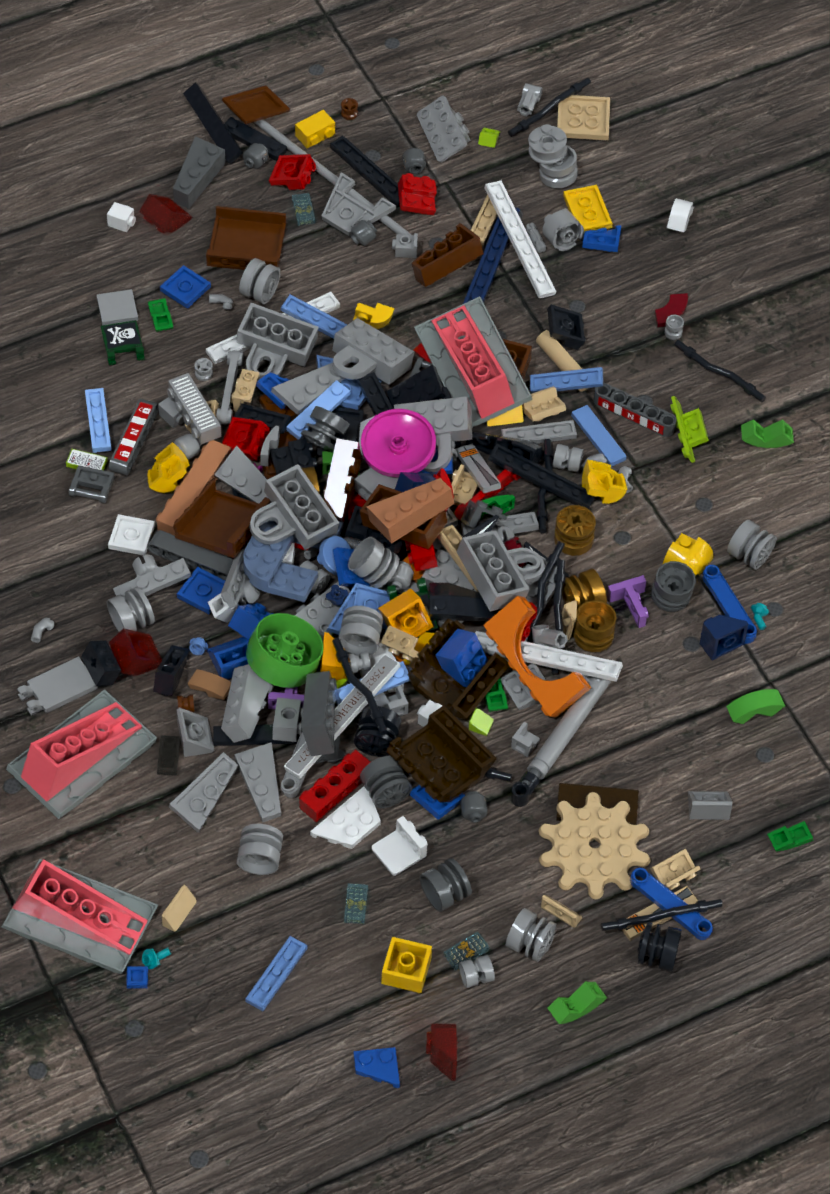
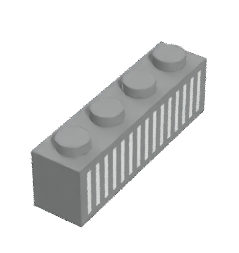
M189 373L169 380L168 396L175 401L177 411L183 414L185 424L191 427L194 439H198L202 445L221 437V425Z

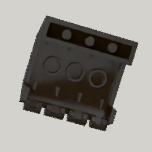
M447 618L441 625L440 631H436L428 641L429 644H426L417 654L418 657H415L407 666L409 670L407 675L414 689L428 701L431 700L434 703L444 705L455 717L466 720L506 671L509 664L496 652L492 657L485 653L488 659L487 663L467 687H463L441 668L436 654L457 629L463 630L465 628L459 621H452Z
M444 705L429 715L426 726L403 742H401L402 739L400 737H397L390 742L386 751L395 761H399L398 764L408 774H412L411 777L422 788H426L425 791L434 800L439 802H451L478 783L497 759Z

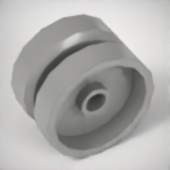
M567 146V154L561 161L554 164L539 163L541 181L551 188H564L574 183L578 175L575 150Z
M258 258L251 260L240 281V294L248 298L254 297L255 301L262 304L269 302L280 280L279 267L272 264L266 266L265 261Z

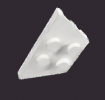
M363 786L312 829L310 835L314 838L319 836L328 839L330 843L341 844L343 847L353 849L381 825V820L369 796V791Z

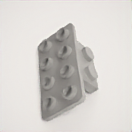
M445 96L439 97L417 113V117L436 159L440 163L465 148L467 143L471 141L468 136L470 132L466 125L462 123L464 121L462 115L459 112L456 113L450 107Z
M339 586V588L343 590L346 589L350 593V590L346 586ZM331 587L323 594L319 595L317 593L309 600L311 603L307 606L303 604L295 611L297 614L294 615L311 624L319 633L322 642L324 632H327V628L342 606L334 605L326 599V594L331 591Z

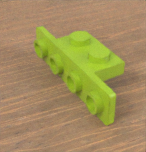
M672 396V404L670 406L674 415L676 414V427L680 430L678 437L684 445L682 452L685 458H689L691 463H694L696 461L692 447L709 441L703 416L699 408L683 414L680 402L675 396Z

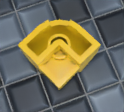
M358 303L353 320L359 318L378 330L389 324L394 314V308L377 303L376 308Z
M172 442L155 457L156 462L147 473L149 488L156 492L167 493L174 491L178 486L177 480L184 477L186 468L190 466L185 454Z
M587 459L582 474V487L586 489L587 494L601 497L602 503L606 504L620 500L627 492L623 474H618L615 470L611 469L610 464Z
M681 533L678 539L672 542L663 564L670 561H679L689 566L695 575L698 574L700 576L706 566L712 561L714 557L713 550L700 537L695 540Z

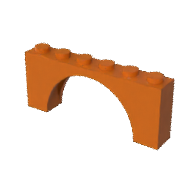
M517 596L484 624L487 630L486 634L497 643L498 651L508 658L509 666L520 675L519 680L531 690L530 695L533 699L540 702L543 713L546 716L558 717L588 692L591 686L579 672H572L558 680L546 681L530 671L522 656L521 638L527 622L536 612L525 597Z

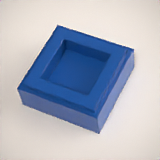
M148 966L127 967V988H148Z

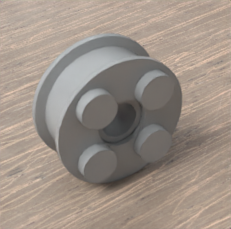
M545 124L530 133L528 138L529 155L534 161L541 164H554L566 156L567 136L562 129Z

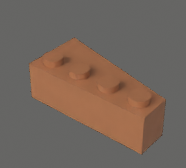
M439 478L366 507L370 522L393 543L452 506L454 500L451 488Z

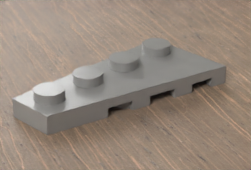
M330 363L274 386L271 392L298 415L336 380L342 382L345 378L336 374L333 370V363Z
M236 446L214 475L249 500L259 504L264 497L268 498L264 492L267 479L239 447Z
M272 742L234 754L235 761L238 764V768L262 823L281 817Z
M223 752L169 804V808L199 833L237 770L238 764Z

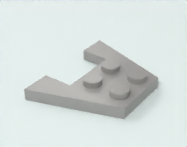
M341 172L322 213L323 221L350 237L353 235L351 228L361 220H369L371 223H374L396 210V205L384 198H381L370 209L349 196L347 193L355 185V181Z

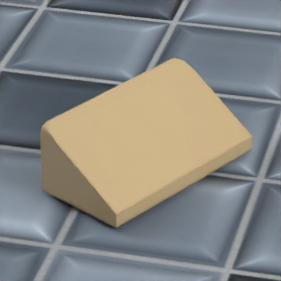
M576 600L564 604L562 611L563 633L567 635V640L571 638L576 621Z
M183 885L162 914L163 926L174 932L178 930L196 904V899L187 886Z
M542 896L541 908L573 928L581 921L582 916L550 896Z

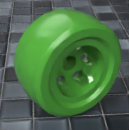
M285 613L270 614L264 617L253 630L246 648V657L251 669L264 681L284 688L299 687L305 684L307 674L316 672L323 654V642L317 630L304 619Z

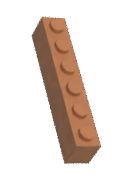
M215 440L209 441L207 445L203 446L201 455L194 460L191 470L186 472L183 482L176 487L173 497L167 500L163 512L157 515L156 523L158 530L175 536L173 529L175 520L184 513V510L193 503L194 499L201 494L203 489L212 480L217 481L218 478L214 474L230 455L231 447Z

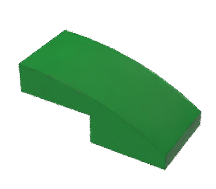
M166 299L149 301L148 308L155 331L174 329Z
M500 495L482 500L488 504L487 507L492 508L494 505L501 508L503 514L514 509L515 506L514 495ZM482 512V513H481V518H483V517H485V516H487V515H489V514H488V513H485V512Z
M500 678L484 697L489 712L508 709L505 691L502 688Z
M805 821L789 828L783 826L767 834L776 852L792 849L814 841Z

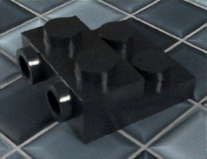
M551 304L547 308L550 337L562 340V346L578 350L584 345L586 340L582 314Z
M306 438L289 441L286 447L270 449V456L276 475L297 464L301 468H317L316 458L311 457V454H313L312 444L307 443Z

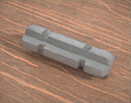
M534 223L527 224L526 231L530 234L529 237L534 246H536L537 252L546 251V245L536 229V225Z

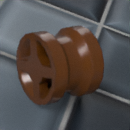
M346 98L341 102V116L346 120L355 119L358 116V102L353 98Z
M193 694L187 697L178 695V708L194 713Z

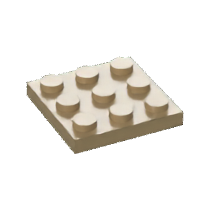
M571 95L558 104L557 127L565 132L567 138L608 140L610 97Z

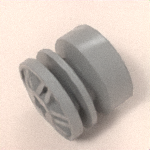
M746 520L739 526L731 538L727 552L736 559L744 557V564H750V568L757 570L770 556L777 538L775 535L769 534L767 530L760 532L759 525L751 520Z
M368 537L360 542L352 552L348 568L357 576L363 577L364 581L372 587L379 588L385 585L396 572L399 565V557L391 552L390 549L384 548V545L375 538Z
M139 587L133 588L132 592L126 591L125 600L121 595L107 600L110 617L116 629L123 637L136 632V623L143 629L146 627V624L151 625L155 622L150 602Z
M352 606L344 611L339 639L347 653L360 655L361 652L368 651V654L372 655L377 651L383 624L382 615L378 611L365 606Z
M250 824L245 826L241 832L237 857L239 868L258 875L275 873L279 867L280 851L282 848L283 834L281 831L266 824Z
M524 908L516 917L509 931L506 947L519 953L526 946L525 956L529 958L532 955V959L539 962L552 944L557 924L552 921L547 924V919L544 917L536 924L537 914Z

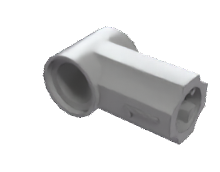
M525 83L522 98L517 108L521 115L528 116L532 114L536 102H539L541 99L543 88Z
M536 625L532 627L533 643L561 649L565 647L568 641L567 635L563 631L549 629V625Z

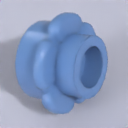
M192 638L189 642V649L195 655H202L208 649V644L205 643L203 638Z

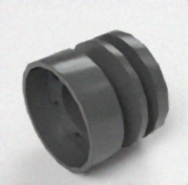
M315 406L310 415V418L316 422L315 425L306 423L305 427L310 431L302 430L300 434L312 445L322 450L334 452L335 446L332 443L336 444L337 439L334 435H345L350 424L331 411Z
M670 561L660 566L651 590V597L655 605L667 612L683 610L689 604L696 583L695 574L692 569L679 561Z
M384 756L372 761L360 773V780L365 789L369 791V796L374 805L381 809L389 808L403 801L412 790V785L408 781L407 776L402 773L403 769L398 764L399 762L395 761L391 756Z
M452 858L439 864L437 870L432 868L420 875L421 887L427 899L439 912L454 905V900L459 902L463 900V897L467 898L472 895L468 877L459 863Z

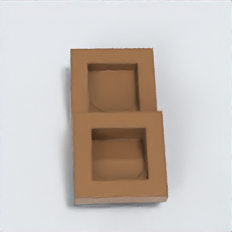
M199 669L195 671L188 682L190 689L204 691L209 697L222 700L226 699L231 682L227 679Z

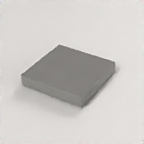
M132 289L97 294L102 326L138 321Z

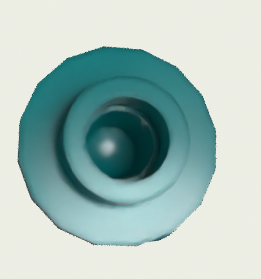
M762 603L751 605V610L754 614V620L758 628L764 630L767 626L762 617L768 615L769 610Z
M168 947L155 953L154 949H146L142 955V962L145 966H148V969H154L160 965L159 960L171 955Z

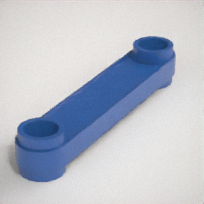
M715 565L706 566L702 577L704 583L727 617L748 622L745 643H752L757 634L756 626L750 620L719 568Z
M636 868L631 873V885L662 910L688 905L644 868ZM640 876L643 880H637L635 877ZM698 912L671 916L699 940H706L712 933L713 927L711 922ZM699 927L705 928L707 932H702Z

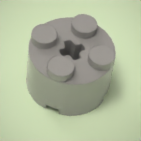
M566 208L549 214L544 218L543 235L559 251L573 248L576 245L577 239H581L583 236V226Z

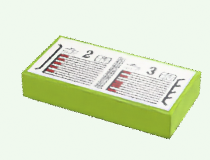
M72 449L67 459L66 467L77 469L78 465L104 470L108 458Z

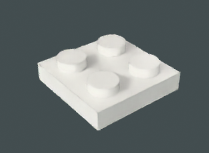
M118 514L108 543V549L138 555L146 554L147 546L155 527V521Z

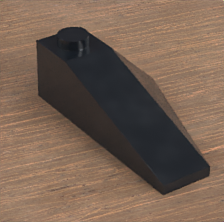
M472 432V440H466V445L473 444L477 450L488 455L491 454L497 443L536 464L542 458L543 447L524 439Z
M429 583V617L431 621H446L447 618L452 621H489L501 610L489 611L479 592L451 583Z

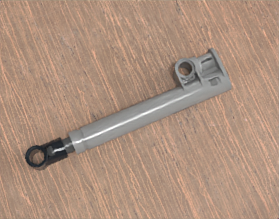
M583 675L591 689L569 707L527 767L528 771L513 785L511 802L515 806L523 807L528 804L530 795L540 782L539 779H544L609 686L610 680Z

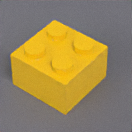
M392 937L382 970L381 984L422 993L432 958V946Z

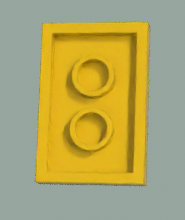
M597 185L563 191V197L568 210L581 223L584 233L585 231L598 230L600 228H612L613 223Z

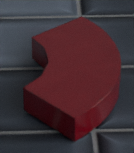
M688 293L670 294L667 305L655 310L657 328L666 326L668 316H681L684 314L688 303Z

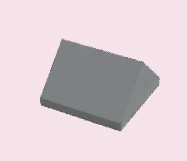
M178 708L177 723L184 757L215 751L208 718Z
M688 791L689 819H730L733 801L728 791Z

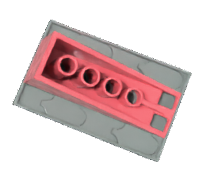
M480 296L414 327L431 363L437 369L443 387H447L451 398L468 397L471 405L472 428L532 400V396Z
M104 689L43 738L32 742L30 748L7 765L6 770L14 775L30 793L60 819L82 803L86 797L102 787L106 781L130 765L134 759L150 749L156 743L157 737Z
M39 859L1 927L29 940L32 939L53 949L63 951L88 963H93L114 973L122 974L158 904L54 865L44 859Z

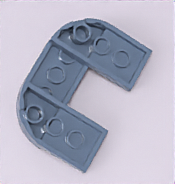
M268 521L259 526V528L265 532L276 527L277 523L275 521ZM339 521L337 534L333 536H340L344 528V522ZM295 535L276 544H263L252 536L243 554L244 574L248 576L249 582L264 592L305 602L318 578V571L282 562L292 542L300 544ZM322 542L312 546V548L320 549Z

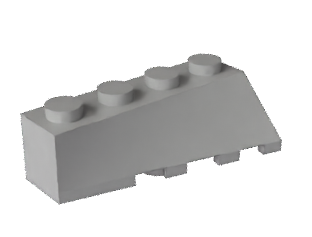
M249 664L234 668L221 727L234 743L251 738L260 718L258 713L261 709H264L266 704L264 699L267 693H271L273 688L272 684L260 678L251 669Z

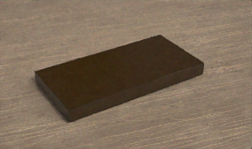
M559 783L558 803L567 801L574 808H582L585 806L586 796L591 792H595L600 796V803L605 808H613L620 801L627 802L630 806V811L626 816V821L631 825H637L639 790ZM557 812L556 821H561V816Z

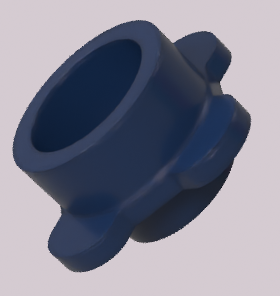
M332 585L331 591L326 594V599L332 604L340 606L343 604L345 597L349 595V592L346 589L339 588L338 585Z

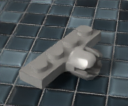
M535 512L509 515L506 520L498 518L491 531L496 530L502 542H505L515 537L514 534L539 530V524ZM489 519L479 520L475 528ZM463 522L461 523L463 536L475 529Z
M244 549L234 558L221 591L223 601L230 608L237 606L238 602L241 605H247L246 601L253 604L260 596L259 590L249 582L248 576L244 574Z
M144 554V564H142L139 557L132 564L137 577L113 588L116 596L121 595L124 600L125 592L128 590L132 592V589L135 587H139L145 596H148L192 576L184 558L166 566L158 567L152 555Z

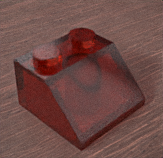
M154 194L148 195L139 211L144 215L143 218L146 221L155 224V228L162 233H173L192 219V216L171 198Z
M123 628L109 642L121 672L124 674L137 676L157 669L162 662L150 634Z
M431 1024V1032L426 1034V1054H430V1062L451 1081H456L457 1070L456 1024Z

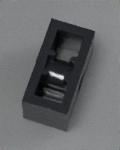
M107 640L89 642L81 658L95 685H113L121 672V668Z

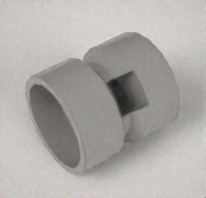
M557 444L553 467L558 469L567 467L568 471L579 473L584 449L576 447L569 449L566 445Z
M306 560L300 567L318 571V578L311 592L315 595L317 593L321 594L330 581V574L322 569L318 570L315 564Z
M488 955L477 957L474 962L471 959L459 962L460 975L466 988L477 986L479 981L484 984L495 980L494 969Z

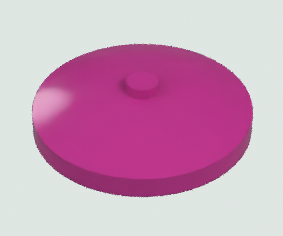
M391 409L379 413L367 423L361 436V450L365 461L373 470L385 476L399 477L400 472L418 473L431 462L436 450V435L429 421L417 412L407 409Z

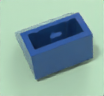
M260 603L241 605L237 607L228 626L249 640L257 624L264 617L274 613L266 611V607Z
M457 629L436 654L441 668L463 687H467L488 661L476 633Z
M240 637L207 649L220 677L230 679L233 676L234 668L248 664L246 657L248 639Z

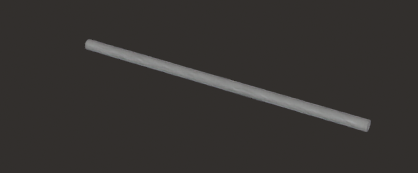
M264 119L253 122L275 140L286 145L287 149L293 154H308ZM312 157L316 163L315 171L335 186L338 177ZM353 188L347 193L370 209L374 207L371 202ZM387 215L379 219L396 234L412 235Z

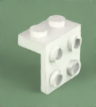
M402 816L397 819L396 830L373 844L372 851L388 871L396 876L427 856L428 843L423 835H419L416 832L413 823L407 821Z

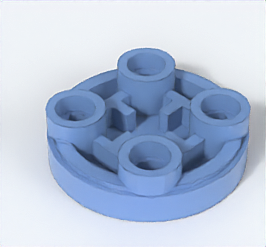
M339 536L325 539L320 545L317 556L318 563L323 565L333 575H337L333 549L337 547L351 549L348 542Z

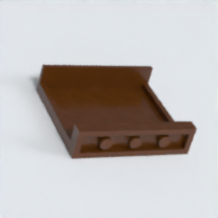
M216 206V218L210 248L207 249L206 253L207 266L245 270L251 260L258 258L265 261L266 266L272 264L279 267L286 230V213Z
M212 480L203 489L201 494L194 499L193 503L184 510V513L175 520L173 525L175 538L235 558L252 537L250 532L252 515L258 509L272 502L269 498L264 497L258 504L216 490L215 480Z

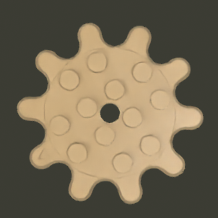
M591 792L586 796V803L582 808H574L567 801L559 802L556 810L561 816L560 823L557 825L543 824L539 828V835L550 840L552 843V849L540 856V864L544 867L558 866L562 869L563 874L558 881V885L562 890H570L579 882L584 883L588 887L589 896L595 900L603 896V888L607 883H615L624 891L630 890L632 885L628 875L629 868L632 866L647 867L650 864V856L638 850L636 846L640 839H644L649 835V828L645 824L631 825L626 821V816L630 811V806L627 802L620 801L613 808H605L600 803V796L595 792ZM595 839V841L600 843V846L592 848L589 843Z

